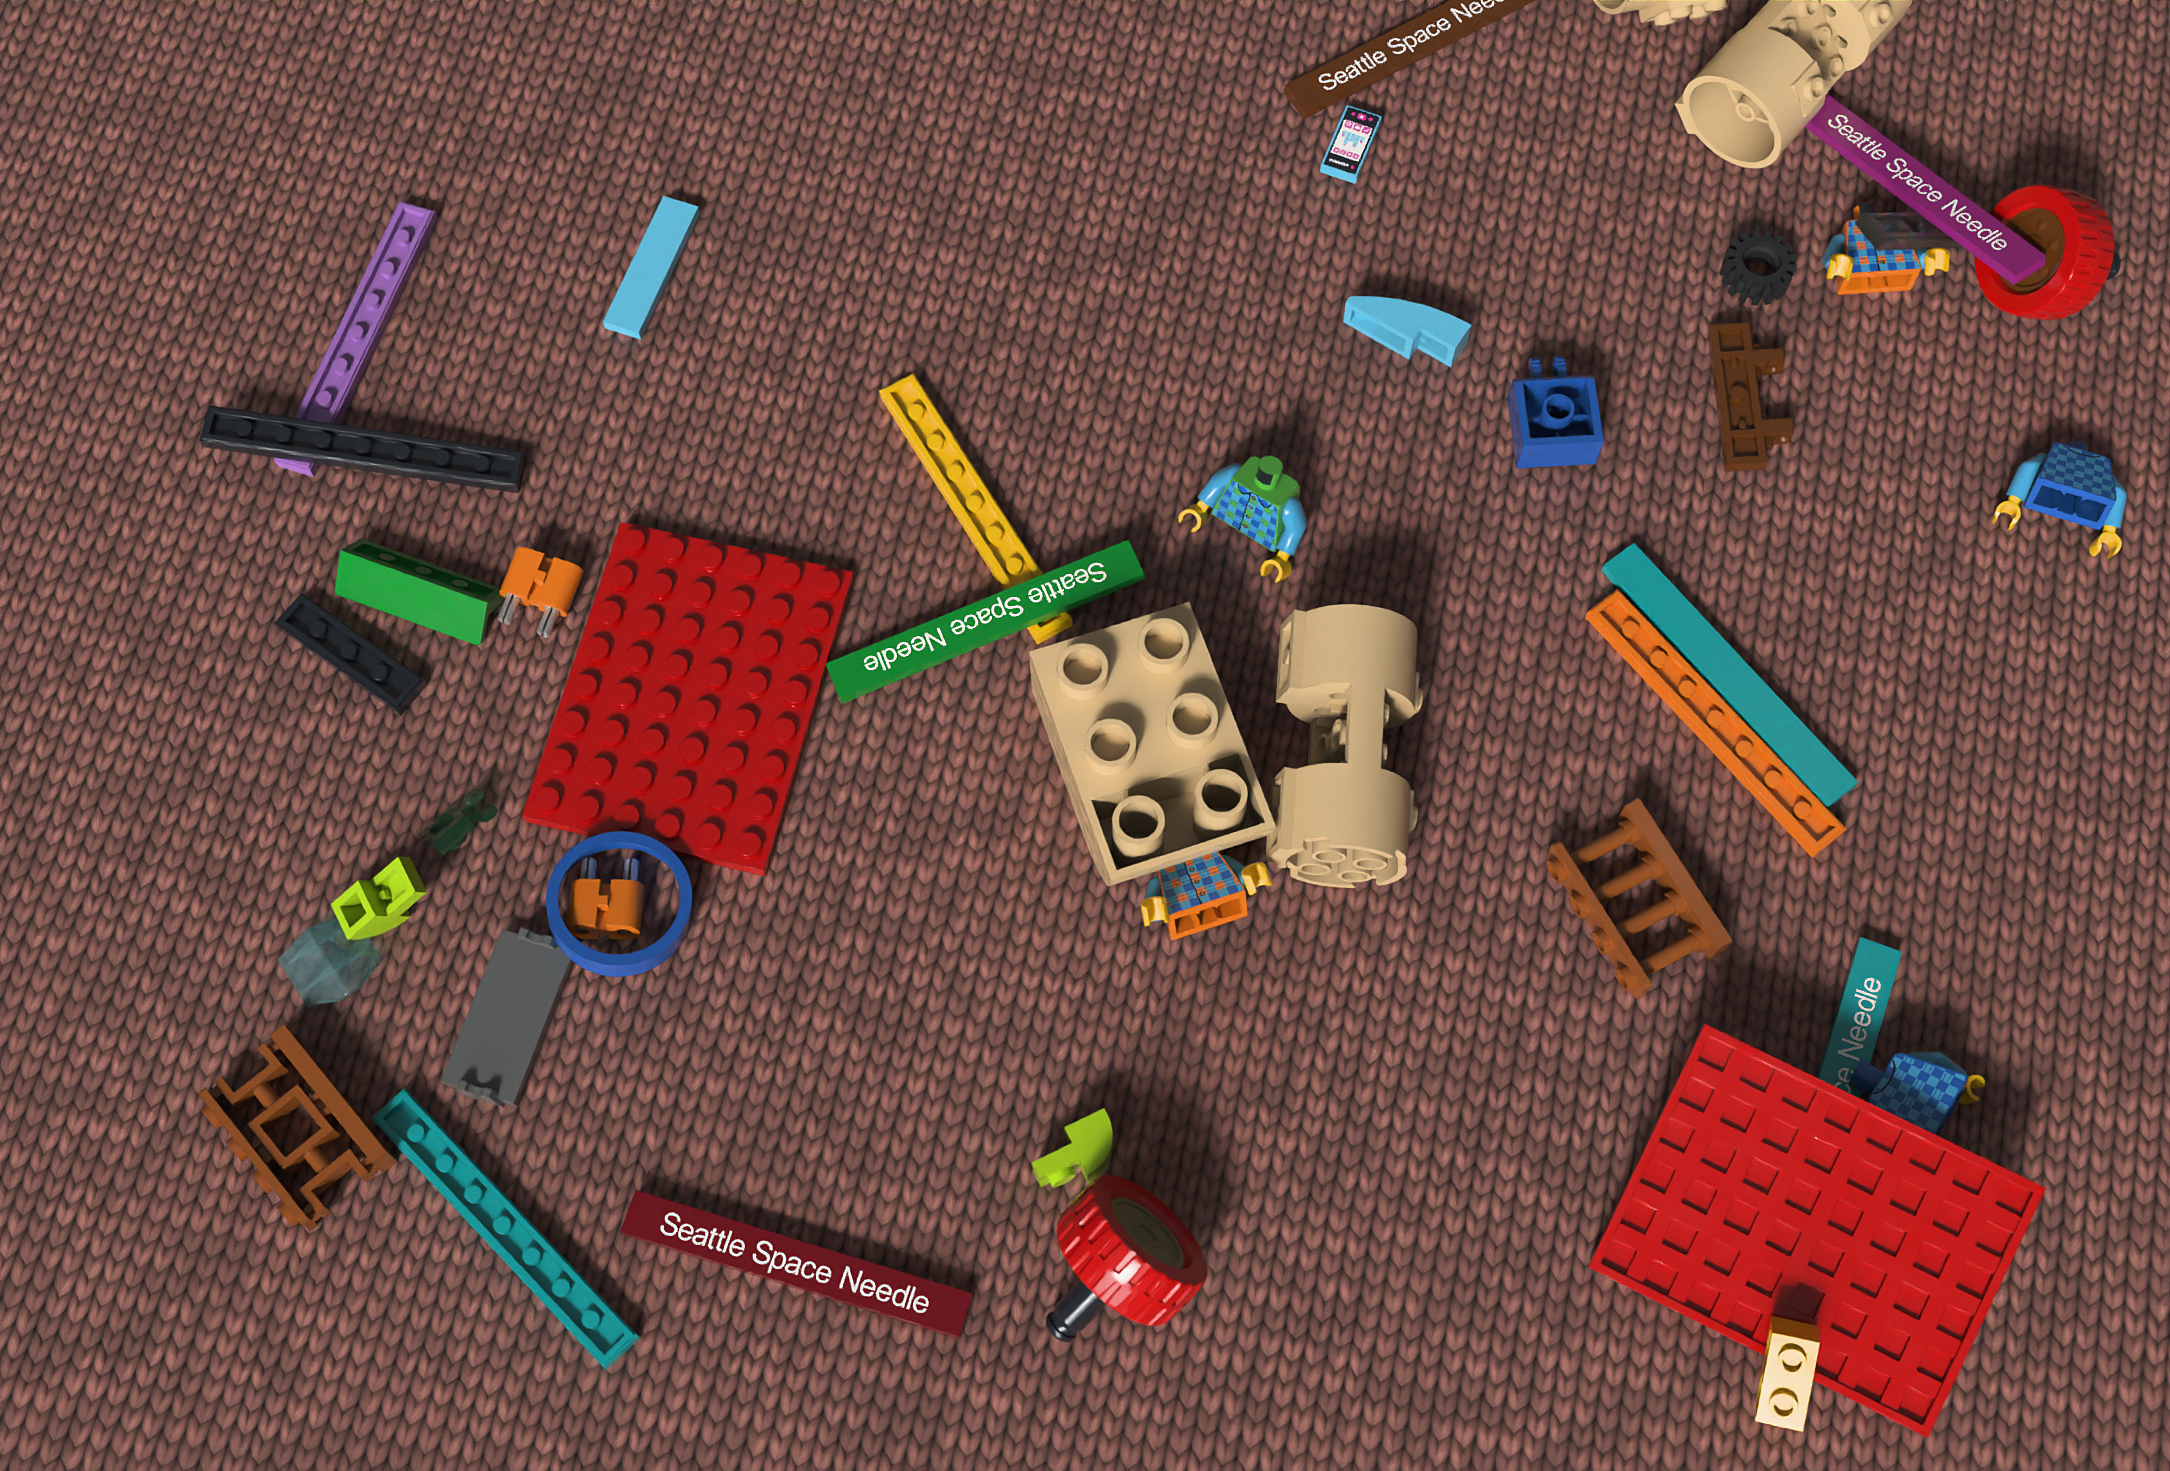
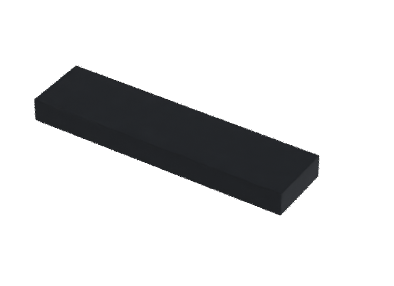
M302 593L274 623L283 633L400 716L427 686L426 681Z

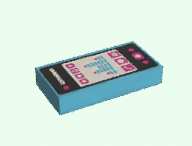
M1346 105L1321 163L1320 172L1356 184L1380 128L1382 116Z

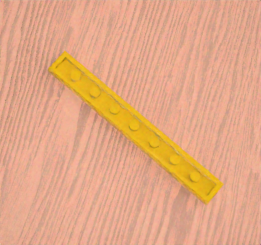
M913 373L880 390V398L1002 590L1004 591L1043 575L915 374ZM1064 612L1027 629L1038 645L1073 626V621L1068 612Z

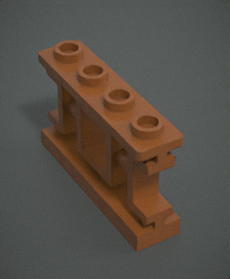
M282 1024L269 1034L273 1041L268 1045L263 1043L257 1048L270 1065L237 1091L220 1077L214 1082L216 1086L210 1091L205 1087L198 1092L199 1096L206 1103L200 1110L216 1129L223 1125L232 1137L226 1143L241 1161L249 1158L257 1169L251 1175L267 1194L273 1190L283 1201L277 1208L293 1227L301 1223L312 1231L318 1226L316 1221L320 1217L325 1218L331 1213L319 1197L327 1188L352 1168L368 1183L374 1178L373 1174L380 1170L385 1173L398 1161L299 1038L287 1026ZM283 1054L286 1055L315 1091L313 1095L309 1096L297 1084L281 1098L271 1086L290 1072L279 1057ZM256 1098L261 1102L266 1110L247 1124L258 1139L254 1142L250 1139L224 1106L223 1102L225 1100H228L239 1111ZM302 1104L321 1129L286 1156L267 1131ZM333 1118L339 1121L367 1156L363 1161L350 1149L333 1162L322 1151L340 1136L339 1132L330 1122ZM307 1162L311 1165L317 1175L299 1189L309 1202V1205L303 1206L273 1168L276 1164H279L290 1176Z

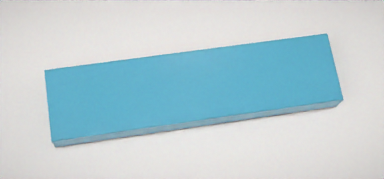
M666 196L662 197L603 320L605 329L637 339L642 338L700 216L698 206Z

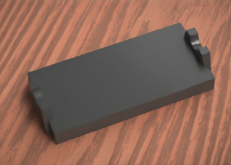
M522 927L518 934L501 930L441 1079L444 1085L456 1088L455 1093L503 1108L505 1104L518 1107L574 964L559 948L554 937L538 935Z

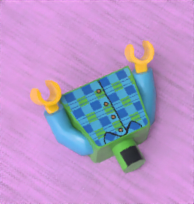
M1253 456L1244 465L1233 463L1218 470L1197 496L1200 499L1198 503L1187 507L1180 513L1178 518L1179 523H1181L1189 513L1194 514L1197 518V525L1191 532H1195L1206 523L1208 519L1207 509L1211 507L1213 508L1212 515L1274 553L1279 549L1276 557L1265 561L1260 570L1261 575L1265 577L1271 573L1274 565L1277 566L1279 574L1275 583L1286 579L1291 574L1292 567L1288 558L1290 555H1295L1307 528V519L1302 504L1299 501L1300 485L1296 480L1282 472L1283 464L1274 456H1264L1261 459Z

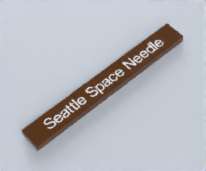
M1450 0L1285 84L1284 93L1302 118L1306 119L1536 0Z

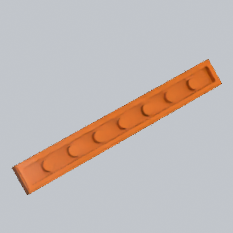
M1618 589L1587 612L1585 618L1812 858L1846 831L1847 828Z

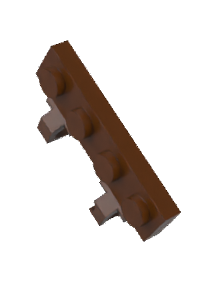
M1749 322L1710 324L1707 335L1724 471L1765 470L1768 463L1766 451L1772 450L1773 445L1790 443L1794 434L1792 418L1766 419V414L1761 413L1757 386L1760 376L1781 374L1784 367L1783 348L1761 349L1759 344H1752Z

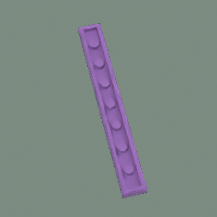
M399 201L294 418L340 424L438 219L434 210ZM281 458L274 459L278 467L312 477L315 476L320 464Z

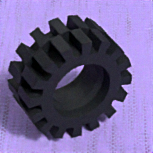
M1752 229L1750 236L1745 231L1739 235L1738 240L1736 238L1733 239L1720 269V276H1723L1721 282L1724 287L1730 285L1728 293L1732 297L1738 292L1741 294L1738 301L1745 303L1748 297L1752 298L1751 305L1758 306L1761 299H1763L1765 305L1771 304L1773 298L1778 300L1787 291L1796 271L1797 265L1795 263L1797 256L1796 253L1791 254L1793 246L1790 242L1784 246L1782 245L1784 237L1778 234L1776 239L1770 237L1772 234L1770 230H1765L1764 235L1760 236L1759 229ZM1748 259L1762 260L1772 268L1773 273L1768 276L1756 275L1745 267L1744 262Z

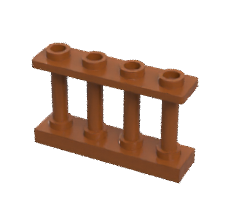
M1640 798L1624 806L1617 819L1619 822L1617 829L1570 854L1561 841H1558L1551 845L1546 856V866L1551 877L1557 883L1562 882L1570 895L1569 903L1578 918H1585L1592 929L1591 936L1596 948L1601 954H1608L1616 967L1614 972L1619 984L1625 991H1631L1636 999L1645 996L1651 987V982L1647 976L1695 950L1703 952L1707 959L1711 961L1724 954L1733 941ZM1625 843L1633 844L1642 857L1641 863L1591 889L1578 868ZM1649 878L1653 881L1657 880L1665 892L1664 899L1614 925L1601 904ZM1672 914L1680 916L1688 928L1687 935L1637 961L1624 940Z

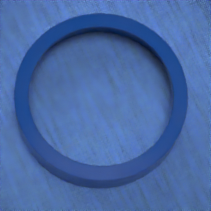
M628 831L607 832L592 836L570 849L560 859L551 874L546 891V908L550 930L562 952L574 963L588 971L612 977L632 976L649 971L671 957L680 947L688 933L692 919V888L687 871L675 853L663 843L649 836ZM609 849H634L653 855L672 870L680 891V904L677 916L665 935L651 946L627 954L603 953L579 942L566 928L559 911V891L566 874L584 858Z

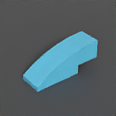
M1350 296L1346 301L1343 322L1407 359H1410L1414 352L1419 349L1449 367L1453 365L1466 347L1472 326L1449 313L1423 304L1377 296Z

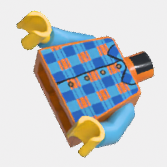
M1862 203L1853 209L1854 219L1845 222L1841 233L1832 237L1821 260L1827 270L1826 278L1833 279L1836 276L1837 295L1911 290L1921 268L1924 269V273L1927 276L1933 275L1935 269L1948 272L1950 251L1944 248H1926L1910 231L1905 229L1901 219L1898 217L1878 218L1875 204Z
M1215 852L1157 871L1158 876L1149 881L1144 900L1141 902L1144 926H1150L1152 921L1164 920L1167 923L1169 937L1173 941L1248 916L1245 889H1247L1249 895H1253L1256 893L1258 886L1273 885L1267 867L1262 862L1245 866L1228 855H1221L1219 852Z

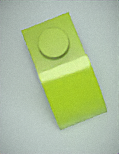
M398 856L372 880H358L338 897L331 906L347 939L360 940L380 935L405 922L411 917L408 908L424 896L427 891L411 858Z
M1105 1108L1064 1127L1065 1138L1069 1145L1032 1162L1033 1173L1040 1187L1049 1183L1053 1188L1061 1186L1075 1178L1076 1174L1074 1171L1081 1169L1088 1184L1104 1172L1111 1159L1113 1149L1112 1125Z

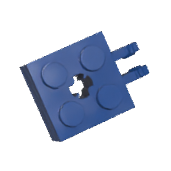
M1563 356L1553 358L1552 374L1554 377H1543L1539 358H1529V378L1512 379L1507 402L1516 468L1596 464L1604 439L1595 378L1593 375L1567 376L1566 362Z

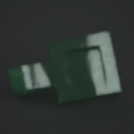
M474 788L464 796L463 801L456 808L448 807L419 835L430 847L444 855L448 851L457 849L466 841L467 833L475 827L472 824L473 822L483 823L490 821L495 817L498 809L489 803L482 810L476 811V803L484 797V793Z

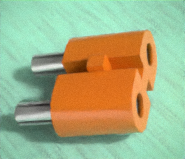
M517 547L499 591L505 597V601L497 618L498 621L507 625L511 624L518 604L528 607L531 604L544 612L536 631L537 634L547 638L550 637L557 617H566L583 576V569L571 562L556 557L550 559L545 557L544 553L525 547Z
M584 858L582 860L580 879L574 880L571 883L566 928L575 938L600 939V934L609 935L610 939L627 940L639 937L645 886L637 881L639 861L632 858L631 862L630 858L626 859L623 879H611V884H602L601 879H595L597 861L594 858H590V860L589 858Z

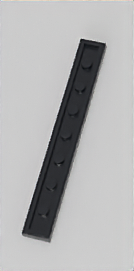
M210 405L199 440L202 447L513 493H519L527 460L526 453L522 451Z

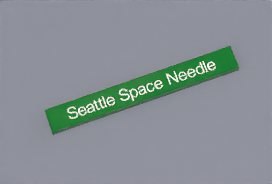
M1126 540L828 662L826 666L839 699L843 704L1145 580V576L1129 540Z

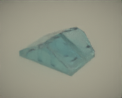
M337 918L307 928L278 959L307 1007H315L317 1004L343 1000L351 993L360 989L374 968L379 966L383 960L369 938L348 940Z

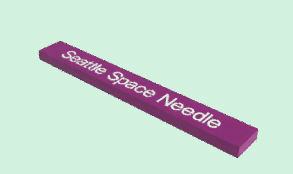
M1829 94L1825 95L1824 105L1805 128L2011 284H2017L2045 265L2046 255Z

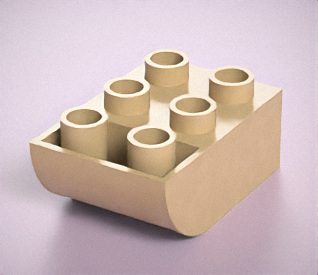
M1190 602L1029 651L1032 693L1086 844L1098 872L1107 886L1122 883L1274 834L1276 825Z

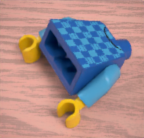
M2070 441L2066 445L2057 442L2052 444L2048 454L2038 453L2021 463L2006 492V495L2009 496L2008 500L2000 503L1992 516V523L1995 524L2000 513H2008L2013 520L2008 530L2013 529L2021 515L2019 508L2021 501L2025 502L2024 508L2096 530H2100L2103 526L2102 534L2090 543L2089 552L2092 556L2097 555L2101 550L2103 542L2109 548L2107 559L2120 551L2122 546L2121 539L2115 532L2116 529L2121 528L2127 493L2115 475H2113L2111 461L2107 457L2089 452L2088 446L2081 441Z
M1910 1052L1907 1055L1895 1053L1885 1071L1861 1060L1849 1081L1850 1084L1871 1094L1868 1098V1103L1937 1136L1940 1135L1958 1102L1969 1104L1980 1101V1098L1971 1092L1970 1087L1978 1089L1985 1086V1080L1982 1076H1967V1072L1942 1052Z

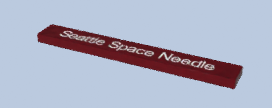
M638 1190L634 1192L620 1230L623 1236L959 1340L974 1297L973 1293Z

